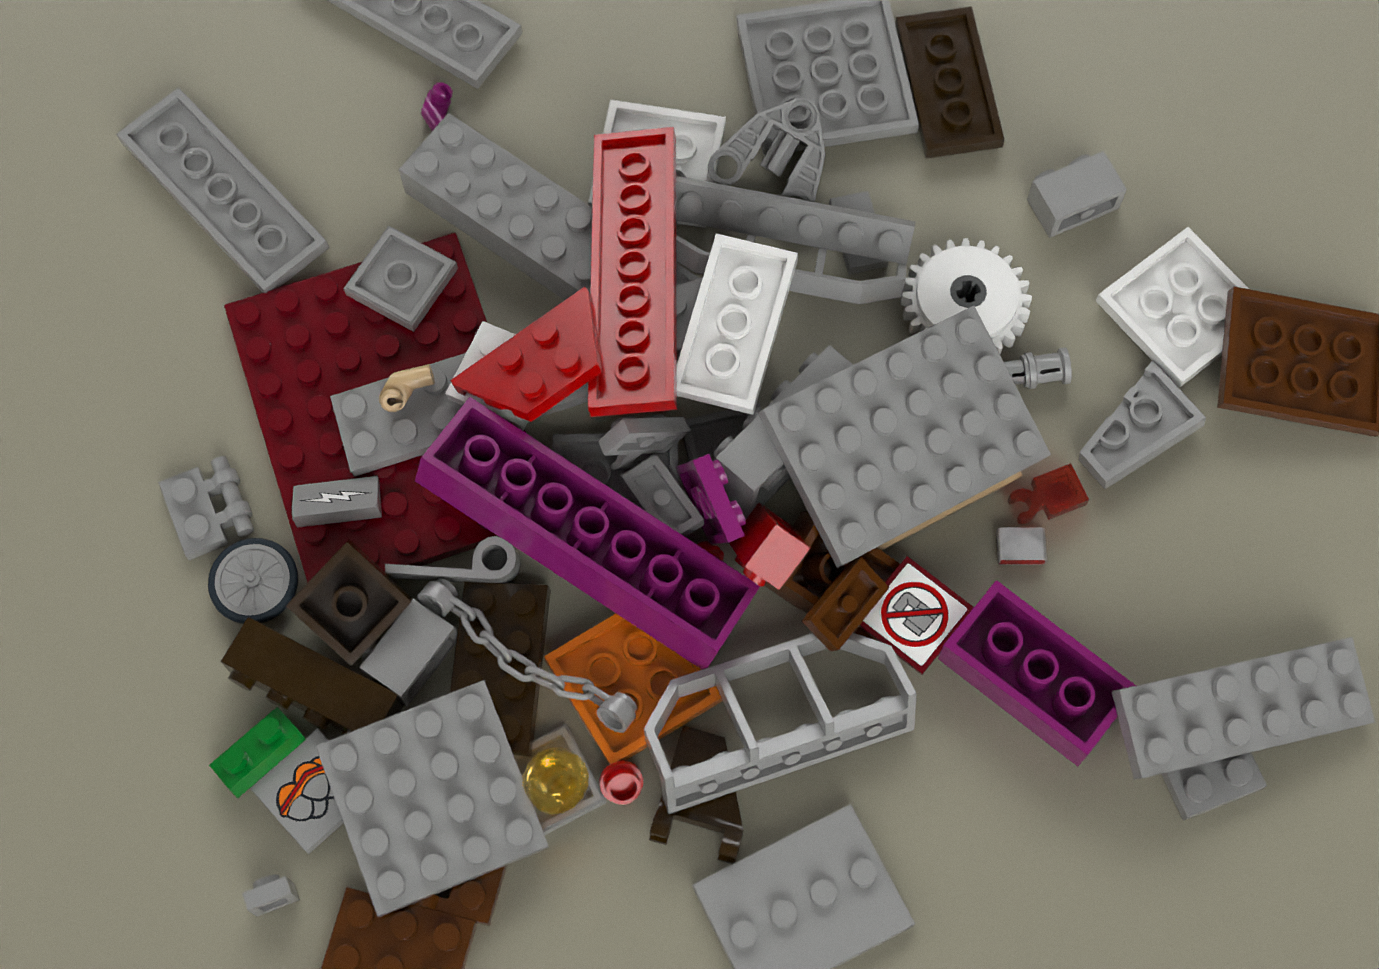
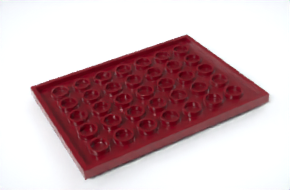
M456 232L422 243L455 261L458 269L414 332L345 294L343 288L362 262L270 290L266 294L263 292L224 305L307 583L349 539L385 572V564L424 566L475 549L480 541L487 537L498 536L415 482L419 463L423 455L354 477L350 472L330 398L332 395L389 378L394 372L436 363L467 352L482 321L487 322ZM372 476L379 477L382 517L298 528L292 519L294 486Z

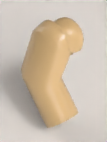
M423 365L392 373L379 395L381 407L388 412L400 411L407 403L414 389L434 385L435 380L431 365Z

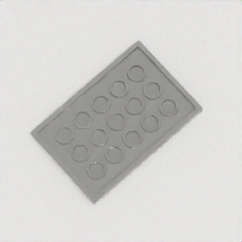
M975 306L965 309L758 412L836 567L854 560L1051 455Z

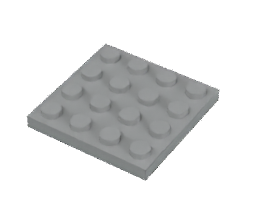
M834 0L736 16V25L755 114L795 99H807L816 105L819 112L824 147L918 132L919 123L889 0ZM797 106L790 111L789 121L795 128L805 129L811 124L812 114L806 107ZM773 127L762 144L764 156L779 132ZM799 143L795 151L805 150L806 147Z
M484 680L316 746L377 916L379 917L549 848Z

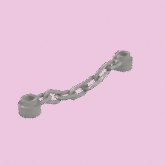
M438 578L436 581H430L418 594L419 602L439 617L444 618L449 611L460 616L461 622L470 638L475 643L483 644L498 658L499 667L518 680L538 683L552 689L560 697L591 700L600 706L597 709V716L600 721L609 729L618 733H624L636 718L635 710L637 705L628 695L621 692H616L614 696L608 695L586 678L567 675L556 676L536 667L532 661L518 652L508 650L493 636L492 627L481 610L472 608L456 598L458 595L457 590L447 580ZM476 616L486 630L480 632V637L476 635L468 622L474 621ZM512 657L527 666L525 675L506 663H510ZM537 675H540V676H542V677H544V678H547V679L553 681V683L550 682V681H548V680H545V679H543V678H541V677H538ZM564 682L584 685L582 687L584 694L563 691L565 688Z

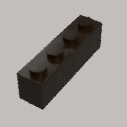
M249 617L221 660V663L231 673L228 679L248 691H251L253 686H256L268 692L265 698L274 705L287 711L292 705L305 712L302 718L322 730H326L327 726L331 725L342 731L341 736L399 714L404 707L402 700L395 692Z

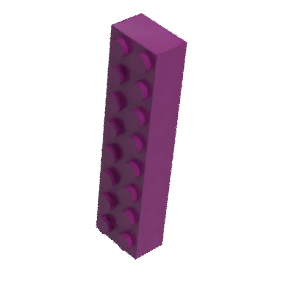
M471 397L466 400L421 457L415 482L702 670L708 668L760 588L759 585Z

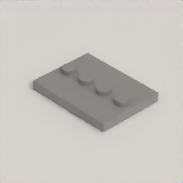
M851 804L692 885L733 969H834L915 925Z

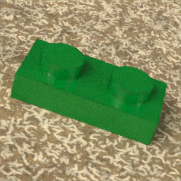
M276 707L210 763L209 766L238 799L302 744L306 738L284 713Z

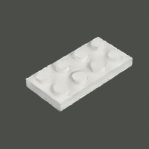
M720 234L715 235L677 363V396L754 415L797 265L798 253Z

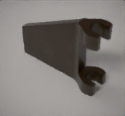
M683 726L671 763V771L680 766H692L710 760L716 754L728 751L725 737ZM736 791L668 814L663 797L661 796L651 825L649 841L667 845L673 820H678L723 833L718 861L729 864L736 862L744 833Z

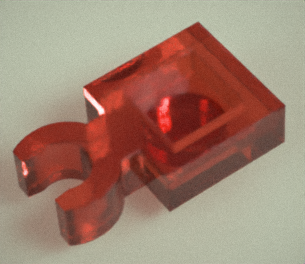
M1070 463L1034 477L1031 481L1033 491L1025 488L1017 489L1009 495L1007 500L1009 505L1019 501L1028 505L1029 510L1020 513L1016 519L1018 524H1026L1035 518L1038 511L1044 510L1048 520L1086 506L1089 498Z

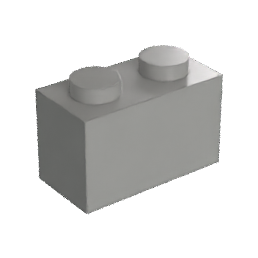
M1102 151L1093 156L1088 154L1079 156L1069 166L1057 171L1049 169L1040 173L1032 182L1027 201L1048 237L1051 238L1119 209L1127 189L1107 155Z
M412 599V602L388 626L390 629L380 642L375 640L364 652L361 658L363 663L360 666L367 679L398 694L406 707L412 702L457 641L455 627L415 599Z

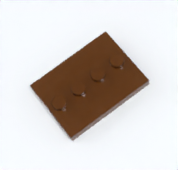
M1235 286L1232 287L1227 293L1217 408L1367 436H1379V314Z

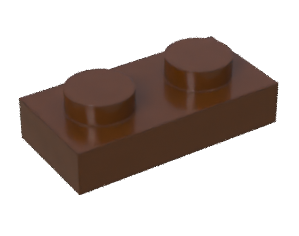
M862 557L855 558L850 561L803 618L802 622L829 651H839L887 592L889 587Z

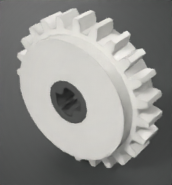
M964 238L962 245L956 247L952 240H947L944 251L937 245L932 246L930 257L923 253L920 254L918 266L912 264L908 273L909 278L905 279L903 288L905 292L902 293L901 305L905 306L902 317L903 320H913L909 327L910 334L921 332L965 309L975 306L997 351L1001 354L1002 344L1011 348L1016 338L1014 335L1021 336L1025 327L1023 323H1027L1030 315V310L1027 308L1030 306L1032 296L1025 294L1030 284L1027 280L1019 281L1023 272L1022 267L1011 269L1010 265L1013 257L1008 255L1002 259L998 256L1000 247L995 246L989 251L984 249L985 243L982 240L979 241L977 247L970 246L968 238Z

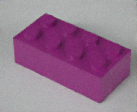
M997 580L943 645L938 660L1077 767H1079L1118 717L1112 691L1136 686Z

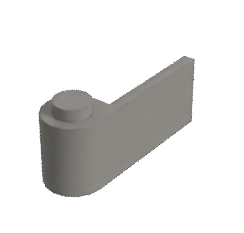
M493 536L480 541L476 546L473 554L472 569L385 564V573L396 579L436 581L438 578H443L448 582L509 583L518 575L521 560L513 545L501 537Z

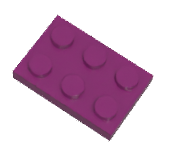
M706 454L675 467L689 500L704 519V525L701 528L708 542L711 544L729 543L745 536L741 528L742 525L746 524L745 517L737 501H729L723 487L728 484V479L718 459L712 461L710 455Z

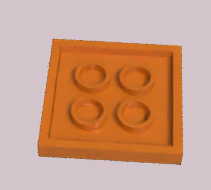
M618 614L612 615L544 656L545 662L554 675L589 679L597 688L608 695L614 696L616 692H621L628 695L636 703V718L624 733H618L609 729L600 721L597 716L599 705L589 699L577 700L568 698L609 765L617 761H626L648 747L645 741L644 727L670 681L702 670ZM564 682L565 688L563 691L584 694L582 691L584 685ZM714 686L680 697L658 735V740L721 703L723 700L717 687Z

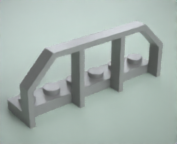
M676 176V227L677 221L745 233L747 234L746 241L754 243L756 236L819 248L815 271L809 272L795 269L789 291L855 304L902 297L906 279V264L915 221ZM676 235V261L695 273L704 274L710 252H705ZM827 249L896 262L898 264L895 276L855 281L824 275L823 270Z
M813 633L671 680L644 727L645 741L660 775L663 802L668 814L914 730L917 693L892 646L855 633L848 638L840 649L885 664L900 695L883 697L874 704L857 710L842 711L833 718L803 659L804 656L827 649ZM790 662L819 723L803 724L792 732L756 741L729 681ZM716 686L744 748L733 752H721L710 760L692 766H680L671 771L658 741V735L680 697Z

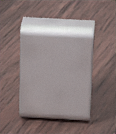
M1002 527L997 529V557L999 565L1046 564L1045 528Z

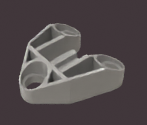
M804 98L795 99L755 114L709 159L708 173L711 179L717 184L732 185L741 178L749 162L753 161L773 127L779 132L760 165L780 177L799 143L805 146L804 152L786 181L787 185L781 196H797L803 200L815 202L826 155L820 117L816 105ZM797 106L806 107L812 114L811 124L805 129H797L789 121L790 111ZM721 156H730L737 163V172L729 179L720 178L714 171L715 161Z

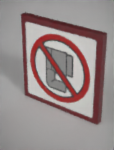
M906 556L885 582L889 589L861 622L859 627L877 641L891 645L900 659L923 675L941 653L943 645L974 607Z

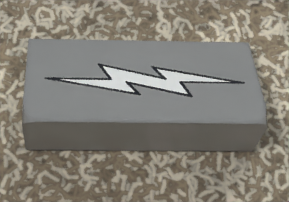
M378 476L293 487L292 519L297 528L382 517Z

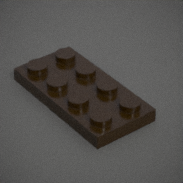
M972 6L896 17L895 27L919 123V132L925 158L1003 148L1005 138Z
M464 582L462 602L472 608L481 610L492 627L493 636L508 650L518 652L532 661L536 667L542 669L551 594L549 586ZM477 616L474 621H468L478 637H480L481 631H486ZM460 617L450 693L484 680L513 755L532 757L540 684L533 681H520L499 667L498 658L483 644H477L470 638ZM512 657L511 662L506 663L525 675L527 666Z

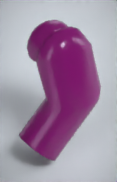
M436 83L427 93L421 108V115L431 131L446 117L451 105L453 91L446 83Z

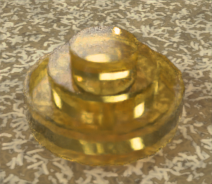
M550 747L537 753L528 763L523 774L522 787L529 801L539 811L550 815L562 814L574 808L582 800L588 788L589 773L586 764L573 751L563 747Z

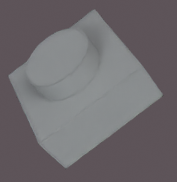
M278 874L269 875L253 883L254 889L242 893L247 910L257 917L299 901L295 884L286 876L280 878Z

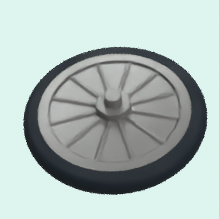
M263 538L244 539L227 547L214 561L208 577V591L215 608L226 618L244 624L248 617L259 623L274 619L287 608V604L295 596L298 587V570L290 553L278 543Z

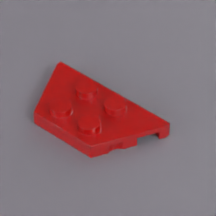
M584 286L450 381L456 391L464 396L469 393L482 398L486 405L499 410H510L514 416L532 422L602 373L600 355L596 346L598 342L597 331L593 322L591 308L593 300L589 291Z

